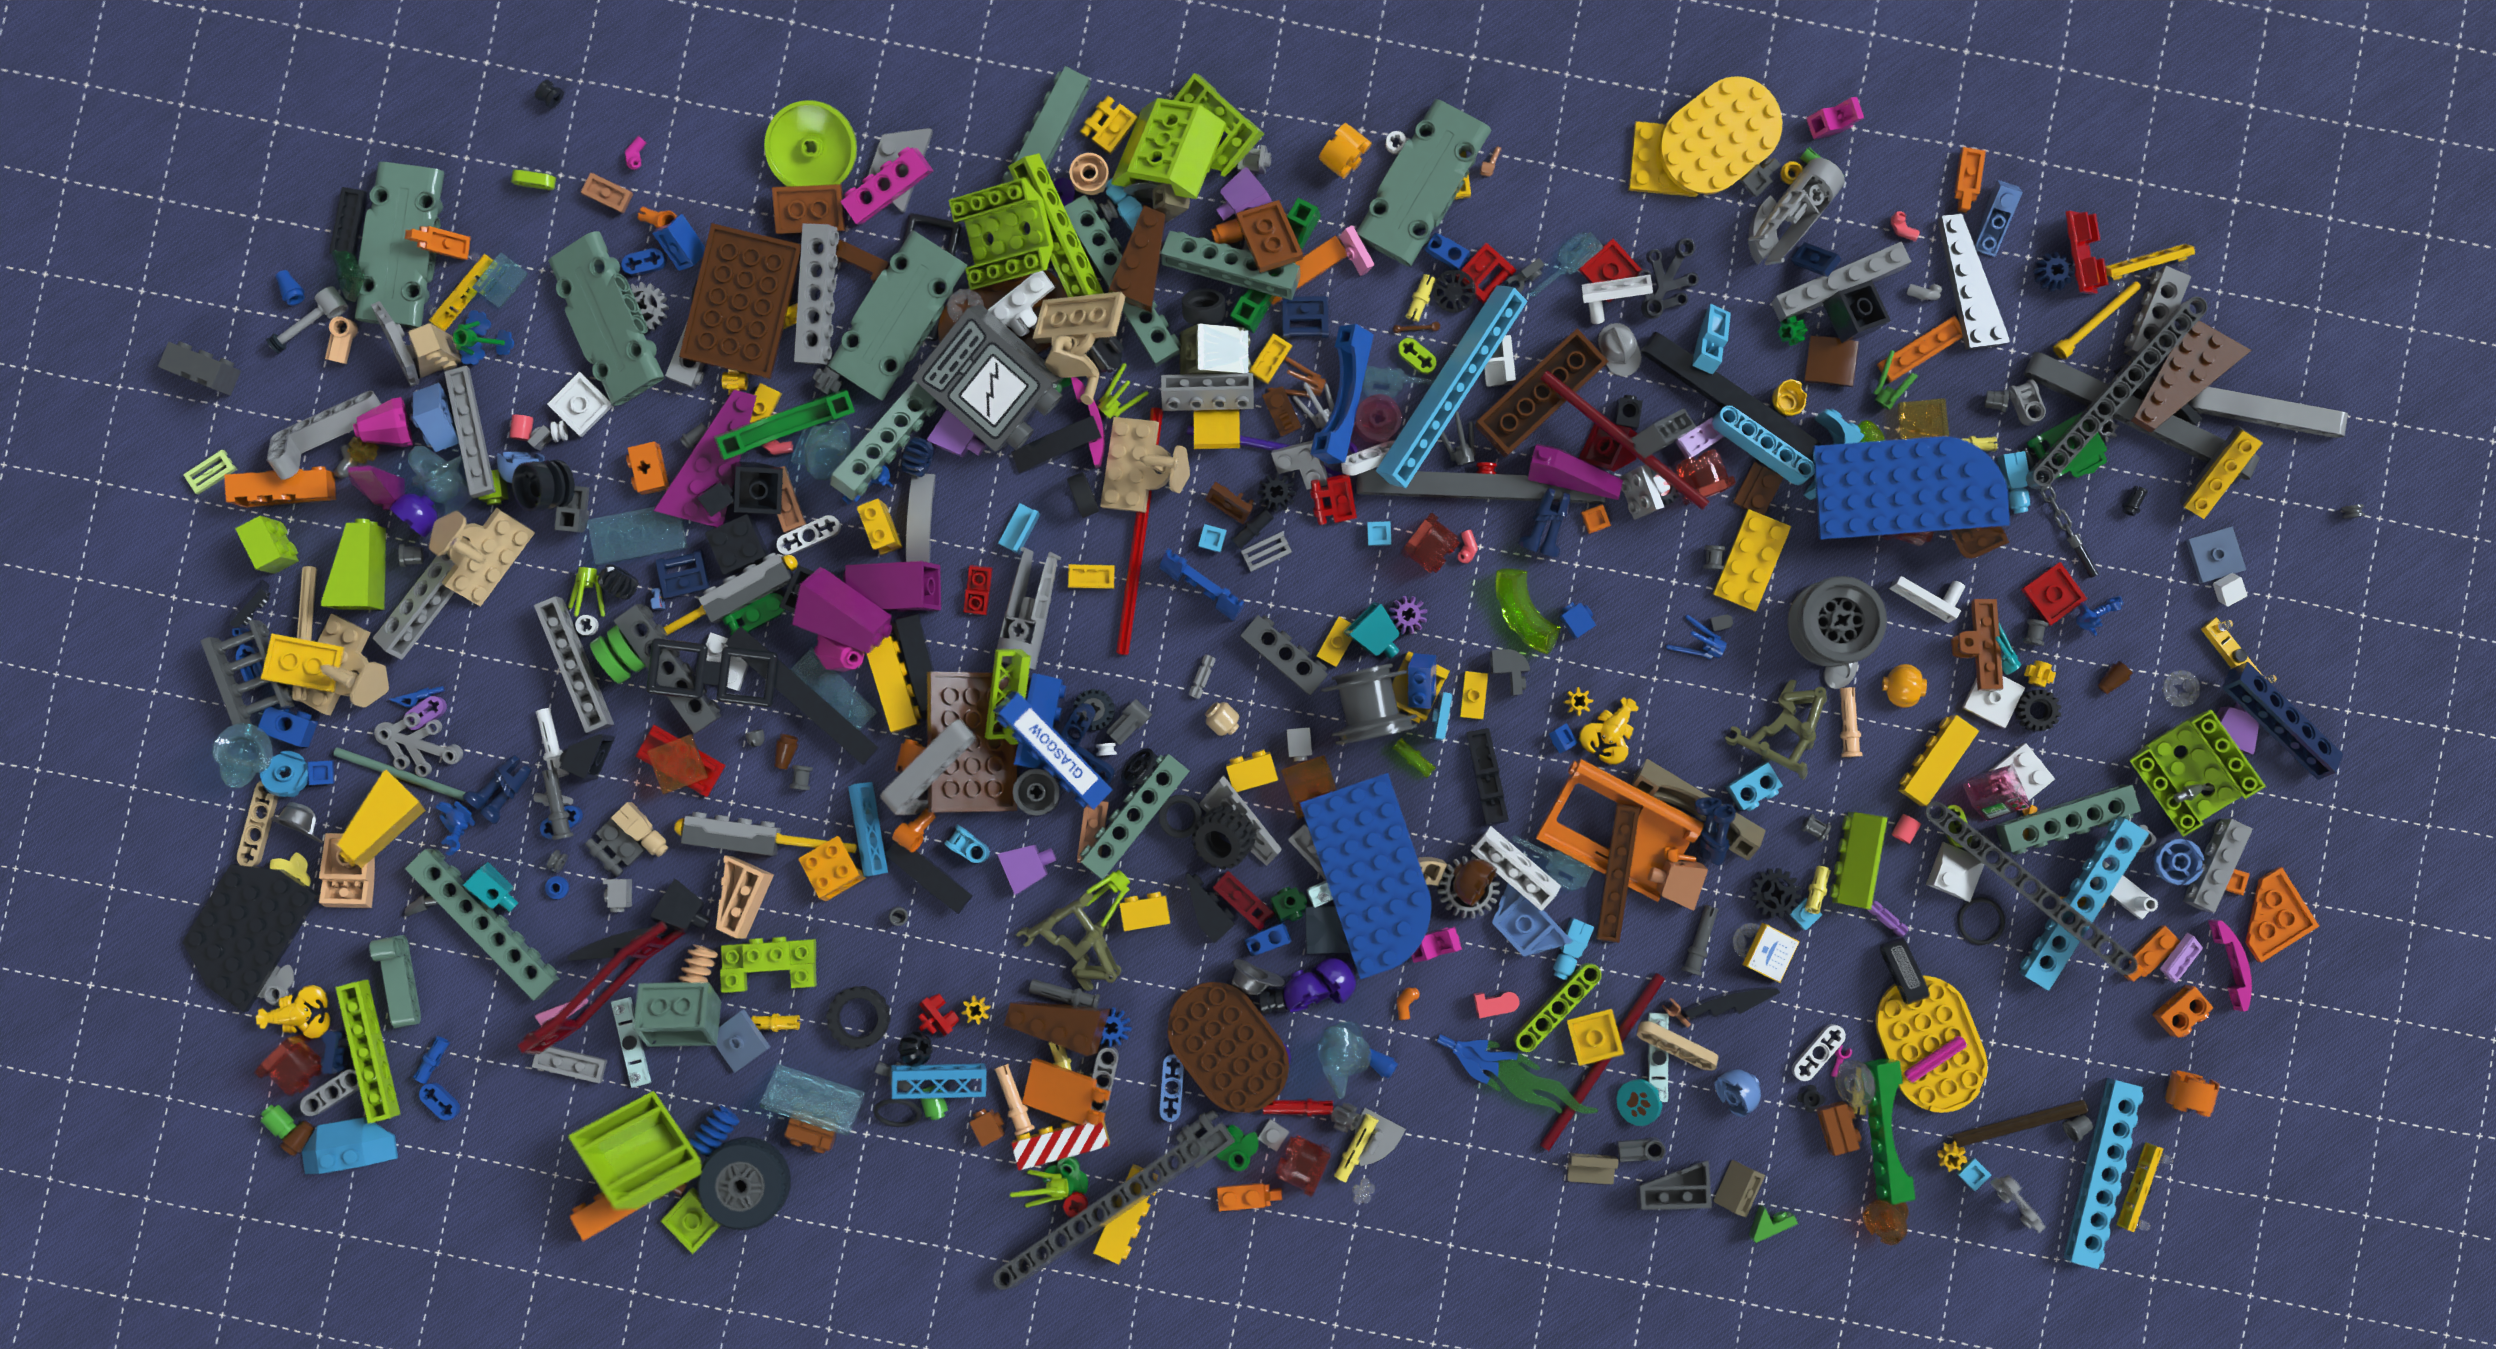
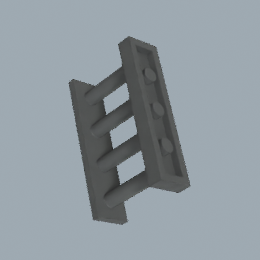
M258 620L248 621L251 627L250 631L228 640L221 641L219 638L213 637L200 640L234 727H244L251 724L249 718L251 714L278 703L283 708L295 707L292 701L293 693L286 684L262 680L261 676L241 684L235 682L233 677L234 671L262 660L265 663L269 646V630L262 621ZM250 640H256L259 652L232 663L227 661L225 656L226 650ZM272 682L275 695L248 706L243 703L241 696L244 692Z

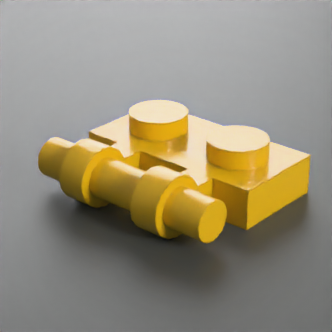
M1107 95L1103 102L1100 101L1094 114L1085 120V125L1080 132L1086 137L1091 131L1096 132L1092 141L1111 155L1136 123L1138 117L1120 103L1115 110L1110 108L1114 100ZM1104 115H1107L1109 118L1100 126L1098 122Z

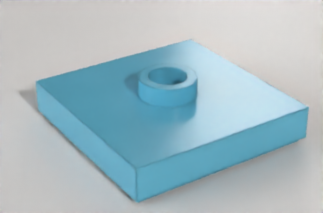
M1441 693L1439 695L1438 707L1433 710L1432 722H1435L1432 739L1440 741L1445 739L1452 700L1451 693Z

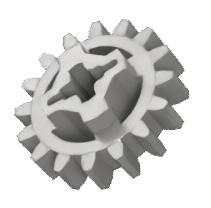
M640 282L639 288L631 284V289L638 306H647L646 309H641L647 327L655 331L654 325L662 326L663 324L660 319H667L668 317L663 313L664 310L669 309L667 305L663 304L667 301V298L660 296L662 291L659 288L654 290L652 284H649L647 288L643 282ZM653 297L656 299L657 308L653 305Z

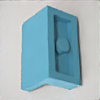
M1019 503L998 544L1020 554V548L1024 547L1040 517V513Z

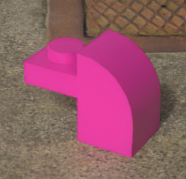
M1851 97L1835 107L1821 109L1806 119L1813 139H1818L1853 127L1854 123L1864 119V115L1858 98Z
M1447 927L1426 933L1420 946L1411 955L1413 963L1461 950L1459 936L1456 933L1455 927Z

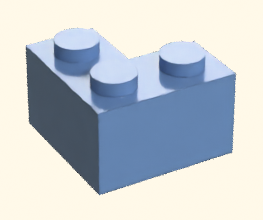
M436 383L413 392V402L411 403L413 415H411V419L415 427H420L425 443L431 445L435 452L458 444L459 440L455 421L450 413V400L441 385Z

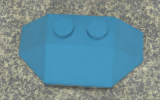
M362 1117L318 1125L304 1146L302 1157L305 1174H321L398 1158V1152L393 1133L386 1131L374 1122L368 1124L367 1118Z

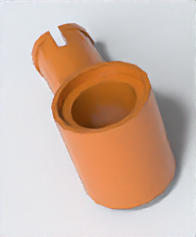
M641 207L639 210L643 214L638 213L639 221L653 224L656 228L670 224L677 217L672 211L656 212L646 207Z
M925 808L913 822L900 824L895 830L892 839L908 851H916L923 842L924 830L936 818L935 814L928 812V808Z

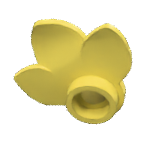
M298 852L291 857L290 861L282 858L270 861V869H283L310 887L311 880L307 874L308 863Z

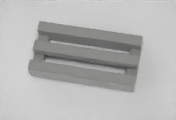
M1280 532L1242 550L1241 553L1250 572H1253L1291 554L1292 551L1283 532ZM1278 539L1281 540L1280 543L1264 551H1261L1251 557H1248V553H1251ZM1279 548H1285V551L1255 565L1251 563Z

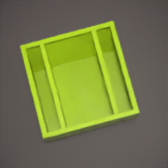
M654 1091L568 1136L614 1209H638L702 1174L700 1158Z

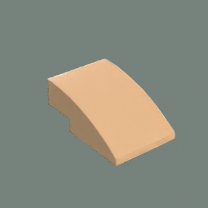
M326 833L319 879L322 880L319 903L325 907L372 908L375 857L362 869L357 864L352 867L339 854L342 849L337 843L343 834Z

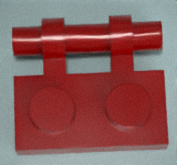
M1343 474L1326 478L1327 487L1323 488L1320 486V480L1311 481L1312 489L1310 490V495L1314 499L1315 508L1313 511L1319 525L1326 524V516L1333 515L1335 523L1357 518L1349 475ZM1329 496L1331 505L1324 506L1323 498Z

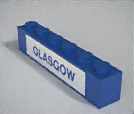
M1012 691L993 710L998 715L996 720L1004 728L1010 727L1013 731L1011 735L1020 744L1024 742L1029 747L1028 753L1035 760L1040 758L1045 763L1043 768L1052 777L1056 775L1061 780L1059 784L1068 793L1072 791L1077 796L1074 800L1082 808L1088 807L1094 810L1112 791L1110 786L1019 692Z

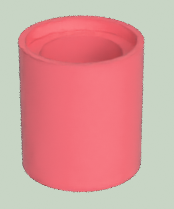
M512 415L509 438L528 441L531 438L533 417Z
M1902 814L1891 835L1906 844H1910L1921 823Z

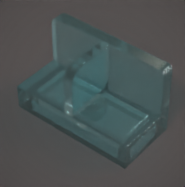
M501 252L472 288L498 308H502L528 276V273Z

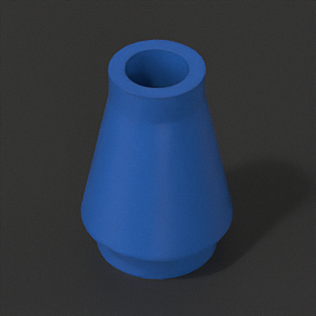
M282 270L275 275L284 302H287L288 305H297L305 299L304 289L287 270Z
M1369 1048L1363 1057V1060L1382 1078L1386 1077L1389 1079L1398 1066V1063L1394 1061L1395 1058L1377 1052L1372 1048Z

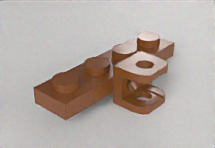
M1973 599L1971 601L1973 631H1964L1951 639L1952 655L1957 658L1975 657L1978 691H2000L2004 687L2001 648L1995 639L1996 636L2000 637L1997 599Z

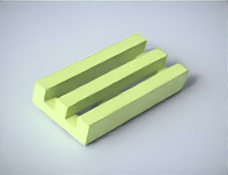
M220 450L183 474L195 494L199 495L224 479V474H231L237 470L232 465L231 459L227 457L226 451ZM220 459L223 460L221 463H219V464L216 465L215 467H213V468L207 470L206 472H204V474H202L201 476L197 477V478L194 479V480L192 479V477H194L195 475H197V474L200 473L201 471L205 470L206 468H208L209 466H211L212 464H214V463L217 462L218 460H220ZM220 471L219 473H217L216 475H214V476L211 477L210 479L206 480L207 478H209L210 476H212V475L215 474L216 472Z

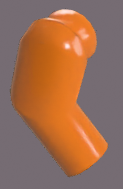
M1408 987L1398 996L1396 1002L1399 1020L1410 1019L1409 1005L1419 998L1417 988Z

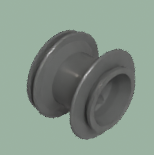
M1847 576L1831 577L1808 586L1797 595L1788 613V633L1796 650L1812 663L1826 667L1852 664L1871 655L1881 643L1887 625L1886 609L1878 593L1863 581ZM1827 603L1833 606L1831 612L1826 610ZM1842 605H1844L1848 609V611L1844 610ZM1839 617H1846L1840 625H1833ZM1819 618L1825 619L1826 624L1824 627L1819 625ZM1846 631H1850L1849 639L1845 638ZM1829 632H1833L1835 634V639L1833 641L1828 639Z
M1387 664L1331 677L1332 681L1336 680L1337 685L1323 688L1321 691L1327 692L1339 689L1347 724L1340 731L1331 734V736H1339V741L1335 742L1336 745L1417 727V724L1411 723V719L1417 718L1416 714L1410 716L1399 714L1391 677L1406 674V670L1390 673V668L1393 665Z

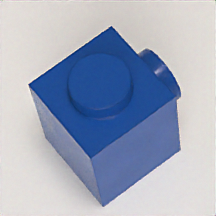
M1572 602L1562 609L1564 614L1559 616L1574 639H1577L1596 626L1591 618L1593 616L1592 611L1587 605L1583 606L1581 602L1576 606Z

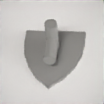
M1364 1108L1358 1125L1355 1128V1134L1366 1113L1378 1119L1379 1122L1376 1124L1359 1157L1360 1166L1375 1163L1386 1157L1394 1150L1406 1129Z

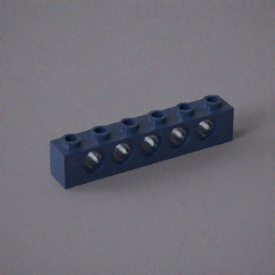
M2248 661L2229 670L2222 688L2317 780L2337 772L2343 753Z

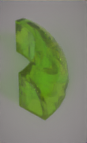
M1511 568L1497 570L1495 579L1497 600L1499 599L1503 611L1502 616L1511 630L1514 629L1525 644L1541 653L1549 654L1556 644L1561 627L1545 619L1533 605L1527 589L1528 571Z

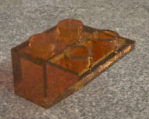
M1325 755L1281 770L1297 819L1305 817L1300 802L1336 790Z

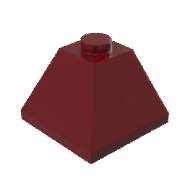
M1594 424L1579 456L1580 459L1596 467L1610 471H1616L1637 459L1636 456L1596 424ZM1616 425L1631 438L1638 435L1631 428Z

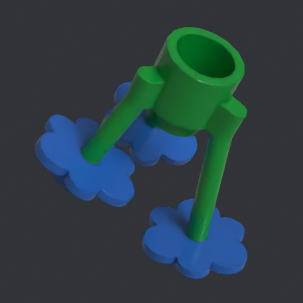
M472 310L469 312L466 324H459L458 329L453 333V341L456 344V349L460 350L462 363L465 365L470 363L477 365L479 360L485 357V351L482 349L481 343L495 344L498 355H509L510 349L514 347L511 332L500 330L496 339L477 337L478 334L483 336L487 333L486 330L490 329L491 322L486 319L484 312L478 313V311Z

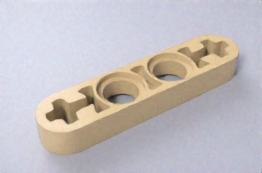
M262 781L257 783L237 853L238 863L244 866H257L261 862L272 823L271 817L274 816L279 796L263 791ZM260 799L270 800L269 803L259 801ZM259 806H264L267 810V815L263 819H260L256 814ZM254 828L259 829L261 832V837L258 841H254L250 837V832ZM248 844L258 845L257 848L247 847ZM250 853L251 856H254V859L248 861V858H245V854Z
M1643 1021L1639 1023L1637 1036L1641 1040L1700 1069L1707 1071L1716 1069L1718 1055L1653 1022Z

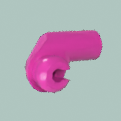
M639 136L625 150L626 164L632 170L640 168V151L647 144Z

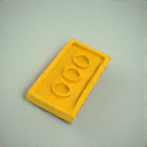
M1747 509L1713 595L1757 611L1791 526Z

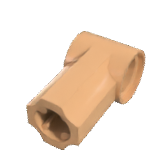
M337 316L329 324L331 335L325 359L347 364L352 339L357 335L358 327L354 321ZM346 323L347 329L344 333H341V325Z

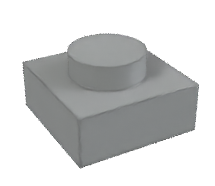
M545 425L537 427L531 433V438L527 442L535 449L541 451L553 439L551 429Z
M1269 1119L1259 1134L1258 1140L1277 1152L1289 1134V1130Z

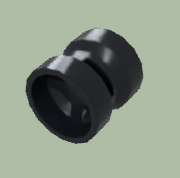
M1284 988L1276 989L1272 994L1269 991L1260 993V1005L1264 1015L1271 1014L1273 1009L1279 1012L1287 1011L1283 996Z

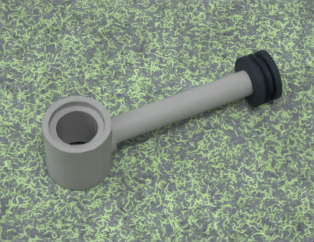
M330 286L317 293L314 299L318 303V307L279 336L274 333L270 338L268 337L266 341L270 348L279 354L283 349L287 348L285 344L287 341L323 314H326L329 319L343 314L347 310L348 305L335 287Z

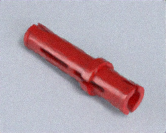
M1307 1098V1100H1274L1263 1108V1115L1302 1114L1307 1115V1117H1312V1115H1332L1333 1100L1316 1101L1312 1100V1098Z

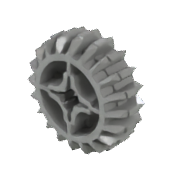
M1466 856L1462 857V864L1464 865L1467 862ZM1457 859L1453 860L1454 865L1457 867L1460 864ZM1447 864L1446 868L1450 872L1448 874L1444 872L1442 876L1446 877V879L1439 882L1440 885H1444V889L1437 890L1439 894L1445 893L1446 895L1440 899L1441 902L1449 901L1445 908L1449 910L1454 906L1452 914L1455 916L1459 910H1462V918H1466L1467 912H1469L1472 919L1475 918L1476 910L1480 916L1484 915L1482 907L1490 911L1492 908L1487 903L1488 901L1492 903L1497 902L1491 896L1492 893L1499 895L1500 891L1493 890V886L1500 885V882L1493 881L1490 885L1487 884L1484 898L1480 902L1478 900L1473 906L1459 905L1454 900V898L1458 897L1455 890L1450 892V883L1456 867L1453 868Z

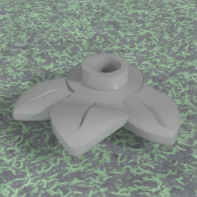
M288 964L280 969L277 965L258 997L265 998L269 1004L278 1006L279 998L288 996V989L293 984L294 972L292 967ZM277 990L279 991V998L276 996Z

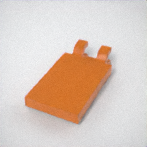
M1035 1058L1032 1059L1022 1104L1082 1126L1087 1124V1122L1096 1126L1098 1122H1104L1106 1113L1091 1109L1093 1100L1099 1103H1103V1100L1108 1101L1111 1091L1096 1087L1097 1079Z

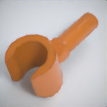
M1665 847L1664 849L1665 858L1671 862H1677L1678 860L1696 861L1695 856L1678 854L1677 847Z

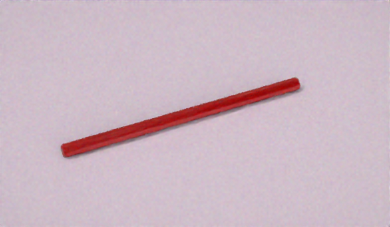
M1154 407L1151 408L1150 421L1159 422L1156 445H1159L1163 411L1161 408ZM1149 490L1146 513L1136 512L1116 650L1117 654L1120 655L1129 654L1152 490Z

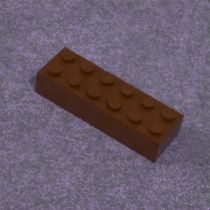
M1577 328L1479 418L1474 426L1506 458L1567 402V400L1541 380V377L1547 370L1576 393L1605 367L1609 361Z

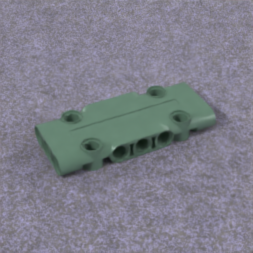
M1435 99L1424 119L1417 124L1416 132L1412 139L1406 141L1377 191V198L1370 203V209L1356 231L1361 241L1401 264L1411 267L1423 245L1429 241L1433 228L1441 223L1457 193L1465 182L1463 179L1464 177L1467 178L1468 169L1474 165L1478 152L1492 131L1491 128L1439 99ZM1428 130L1432 132V134L1428 137H1422L1420 135L1423 131ZM1468 151L1471 153V156L1462 158L1460 153ZM1382 207L1386 209L1385 213L1381 215L1374 213L1377 208ZM1421 228L1425 230V233L1417 236L1414 234V231Z
M378 162L375 187L370 191L372 207L366 212L359 256L361 277L356 282V288L359 293L355 320L380 324L371 307V304L380 301L395 324L399 323L401 327L413 329L422 326L424 304H426L430 297L427 282H431L433 279L437 253L422 250V248L417 247L418 242L405 239V231L411 229L419 230L420 226H431L440 229V219L437 215L443 209L440 195L442 193L444 171L429 167ZM384 194H387V199L384 202H381V197ZM432 199V205L429 208H425L426 202ZM374 283L373 289L367 292L368 285ZM419 288L417 297L412 298L413 291Z
M912 230L898 253L891 257L889 268L883 270L854 315L851 321L852 327L842 336V343L827 366L883 401L897 377L904 373L907 361L910 362L917 354L944 309L943 304L945 300L952 296L955 284L968 265ZM903 259H906V268L903 270H899V262ZM944 283L945 291L942 294H937V286ZM857 336L859 343L856 347L852 348L850 341L853 337ZM891 361H896V369L893 372H889L888 364Z
M594 231L584 235L552 256L548 262L557 280V294L561 298H565L567 302L565 313L585 358L594 364L592 368L593 376L602 382L612 406H618L662 381L664 375L657 359L654 358L657 351L656 345L651 340H646L644 336L648 331V327L629 283L623 275L619 274V262L614 257H609V251L601 233Z

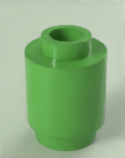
M936 1085L924 1088L922 1090L924 1092H930ZM920 1098L926 1118L931 1117L933 1121L945 1117L944 1112L948 1111L945 1098Z
M270 1105L261 1113L263 1118L260 1121L275 1137L279 1136L283 1139L296 1127L293 1123L295 1120L280 1105L276 1107Z

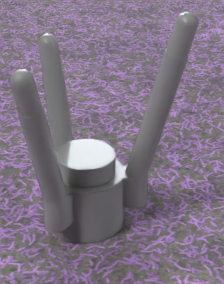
M1305 382L1303 386L1319 412L1316 415L1317 418L1297 396H1293V400L1314 422L1317 429L1320 427L1323 430L1334 409L1329 387L1327 384L1324 385L1330 411L1328 408L1322 409L1308 383Z

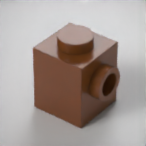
M983 1108L973 1114L974 1118L969 1122L982 1147L1003 1137L1005 1134L1001 1126L1004 1122L998 1112L994 1113L993 1109L986 1111Z

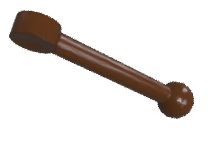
M1433 322L1432 325L1402 327L1394 325L1393 332L1398 334L1401 331L1432 329V331L1436 332L1440 329V324Z

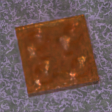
M693 735L685 736L647 751L663 794L708 778Z

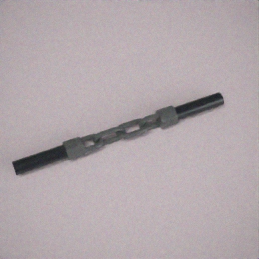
M2027 447L2019 452L2025 451L2028 468L2031 470L2036 461ZM2037 472L2036 479L2038 482L2043 483V475ZM2051 484L2038 489L2046 502L2052 503L2055 509L2054 518L2062 530H2067L2070 535L2067 541L2075 550L2089 577L2097 576L2099 573L2082 545L2079 534H2073L2070 529L2072 522L2065 510L2059 509L2054 501L2056 493ZM2048 489L2051 491L2053 497L2049 496V499L2046 497L2044 491ZM2063 513L2068 524L2066 523L2063 526L2057 514L2061 516Z

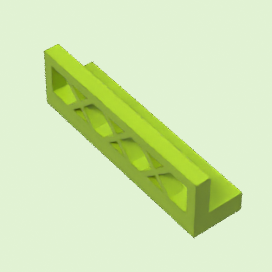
M997 649L995 652L985 732L987 739H1005L1011 745L1018 744V741L1011 735L1013 731L1009 726L1003 727L1002 732H993V726L998 722L996 720L998 715L993 710L996 708V704L1002 698L1005 699V695L1007 694L1008 696L1012 691L1019 692L1024 699L1026 698L1031 656L1022 649ZM1002 656H1012L1011 664L1004 669L1001 666ZM1007 676L1009 684L1001 691L998 688L999 682Z

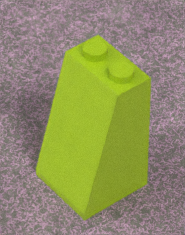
M355 519V523H346L322 597L321 606L338 610H384L386 528L378 526V522H372L369 519Z

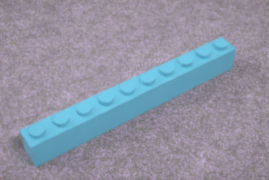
M1499 285L1495 287L1376 469V472L1389 484L1403 488L1408 486L1526 305L1527 300L1514 287Z

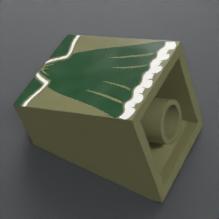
M1196 324L1180 332V375L1248 373L1251 365L1250 358H1248V348L1250 346L1248 328Z

